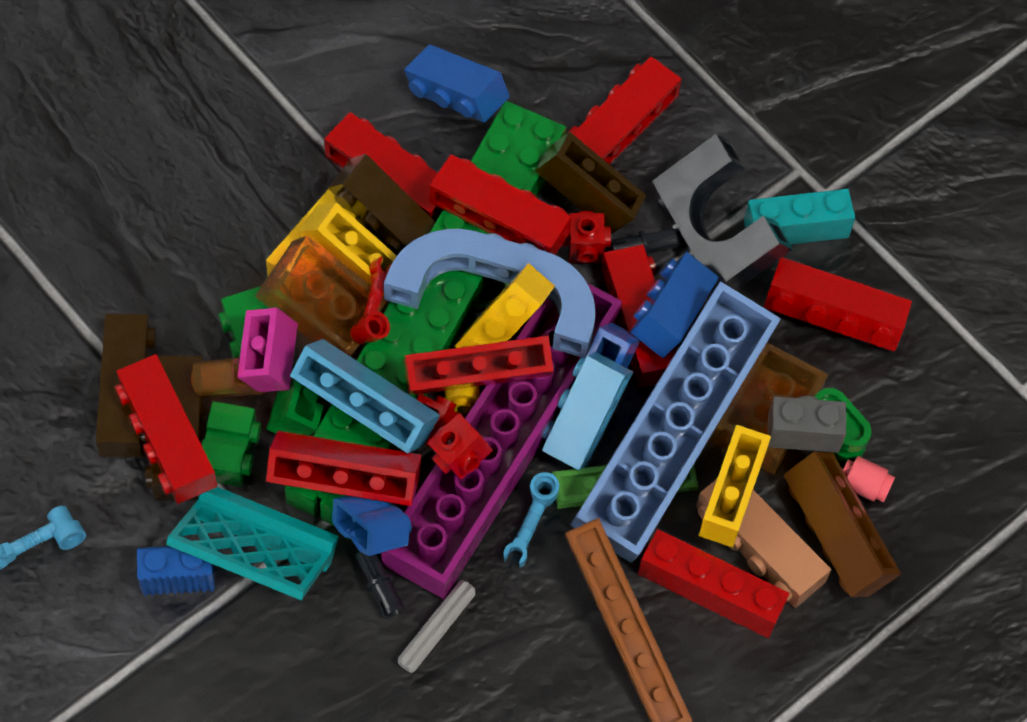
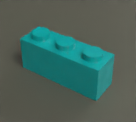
M849 189L749 200L744 217L745 228L762 216L776 221L790 245L849 238L855 221Z

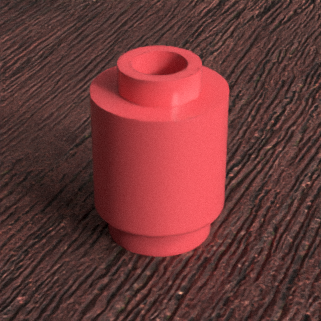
M857 456L855 462L848 459L843 469L857 495L872 502L876 499L884 503L895 479V476L888 474V469Z

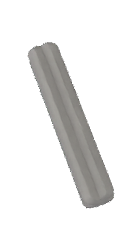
M464 580L459 581L398 657V664L403 669L413 673L475 596V588Z

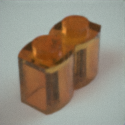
M240 358L198 361L193 365L191 383L194 392L200 396L236 397L265 393L257 392L237 377Z

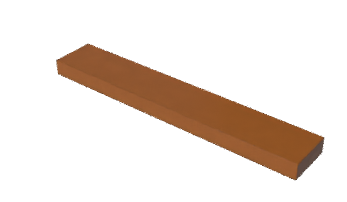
M597 518L566 532L564 535L650 722H692L693 720L600 519Z

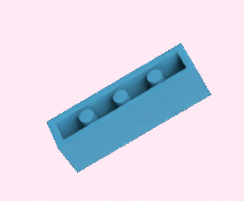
M324 339L304 347L290 374V377L406 453H410L426 443L440 417L438 413Z

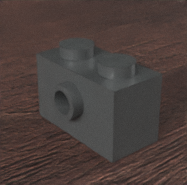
M774 396L768 413V435L771 436L768 447L839 453L846 436V402L818 400L813 396H801L799 398Z

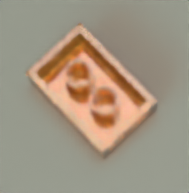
M306 235L290 243L255 297L269 308H278L298 323L297 330L311 341L316 342L324 339L350 356L359 345L352 339L350 331L352 326L359 323L364 315L371 285ZM384 295L381 301L379 312L382 310L385 303L387 302V300H384Z
M766 343L717 424L712 442L728 450L736 425L768 435V413L774 396L799 398L801 396L815 397L817 392L824 388L828 374ZM768 447L761 468L775 475L789 449Z

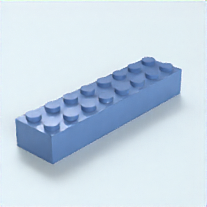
M720 281L570 525L577 528L599 518L614 552L632 563L639 556L781 318Z

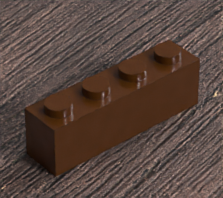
M814 451L784 474L789 484L788 490L790 495L799 502L806 515V524L816 533L822 544V552L825 558L833 564L839 575L841 587L850 597H869L901 575L833 452Z

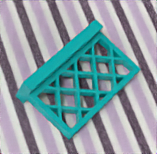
M216 487L199 495L197 502L169 534L166 545L302 600L322 571L326 572L330 567L339 536ZM221 532L224 538L210 539L207 533ZM197 534L200 540L191 541L182 536ZM255 546L257 552L244 553L241 547ZM230 548L233 554L225 555L218 552L217 549ZM288 559L291 564L278 567L275 560ZM264 562L267 568L259 569L250 563ZM298 576L301 584L298 585L288 581L284 577Z

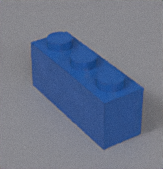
M430 44L404 69L409 81V89L418 98L424 97L436 102L442 108L448 107L460 112L464 117H472L484 123L510 97L501 72Z
M688 252L678 261H675L673 258L669 260L659 274L663 277V280L658 279L647 293L650 301H644L633 316L637 319V322L630 333L662 358L681 342L719 278Z

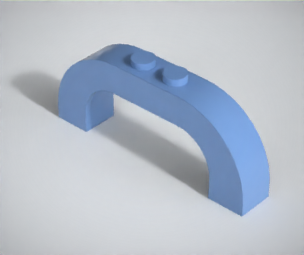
M445 229L423 235L408 244L397 255L384 282V300L418 309L427 285L442 273L455 270L466 271L509 284L529 263L555 285L547 297L555 305L559 314L552 349L586 358L591 345L595 323V304L591 290L583 276L571 264L554 254L539 250L534 245L514 243L492 233L483 234L466 229Z

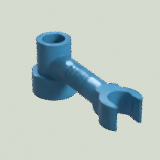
M542 472L533 477L530 484V492L533 498L532 504L513 543L508 544L504 549V562L512 551H519L522 554L519 568L523 567L527 561L529 542L538 525L537 523H539L540 517L545 508L552 505L559 494L558 479L548 472ZM542 490H547L550 493L548 495H542L539 492Z
M58 506L47 515L50 523L11 543L5 542L0 544V570L14 561L16 556L33 548V546L43 543V541L45 542L54 537L62 550H68L81 544L86 538V533L80 522L73 519L66 506Z

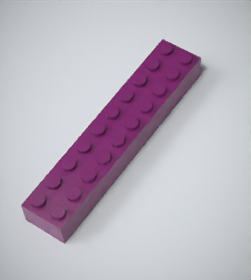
M588 284L595 304L592 345L600 327L610 322L615 325L618 323L622 301ZM548 298L530 317L516 340L549 335L554 368L553 373L547 377L486 385L465 419L484 438L493 451L481 461L476 470L468 473L462 480L452 470L445 474L436 464L414 497L412 506H409L405 511L412 527L408 545L381 553L383 566L442 599H445L543 443L544 439L542 437L546 427L551 420L556 421L561 411L557 405L562 394L567 388L571 390L576 379L572 374L581 357L552 349L559 314L555 305Z

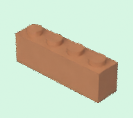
M717 479L699 494L696 507L702 520ZM753 490L734 547L730 548L734 551L738 550L747 559L748 566L757 576H764L770 584L789 592L787 602L794 608H797L826 583L831 568Z

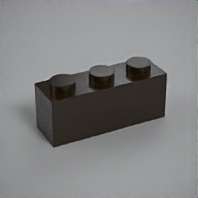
M568 132L547 148L535 169L536 173L581 210L604 213V226L611 227V234L635 218L646 197L641 190L571 132Z
M367 154L351 158L328 187L335 195V201L341 207L350 210L359 218L358 222L370 233H374L396 256L408 244L430 233L436 223Z

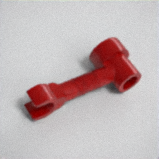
M382 256L373 260L370 264L372 284L364 315L359 323L352 326L350 331L352 339L358 344L379 341L385 338L390 331L388 318L379 312L384 294V282L391 267L390 265L386 267L385 272L382 271Z

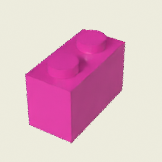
M278 308L246 310L237 377L257 392L290 390V374L293 366L298 323Z

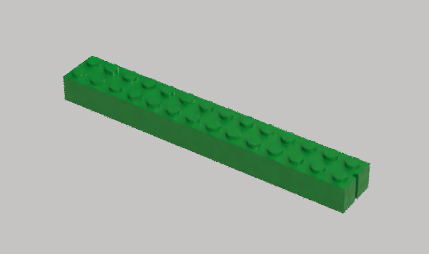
M505 101L471 162L477 168L490 175H499L508 184L520 190H528L537 197L546 180L536 173L535 169L547 148L565 135L566 126ZM445 210L441 212L431 232L445 229H466L489 234ZM448 271L430 281L423 293L418 309L390 302L384 312L390 323L389 334L379 341L367 342L357 361L408 394L404 368L405 355L453 349L474 311L473 306L479 302L491 278L466 271ZM419 394L411 396L417 400ZM333 404L313 436L397 450L398 448ZM285 485L286 504L315 517L318 513V497L322 499L320 503L321 520L334 526L332 522L333 499L346 495Z

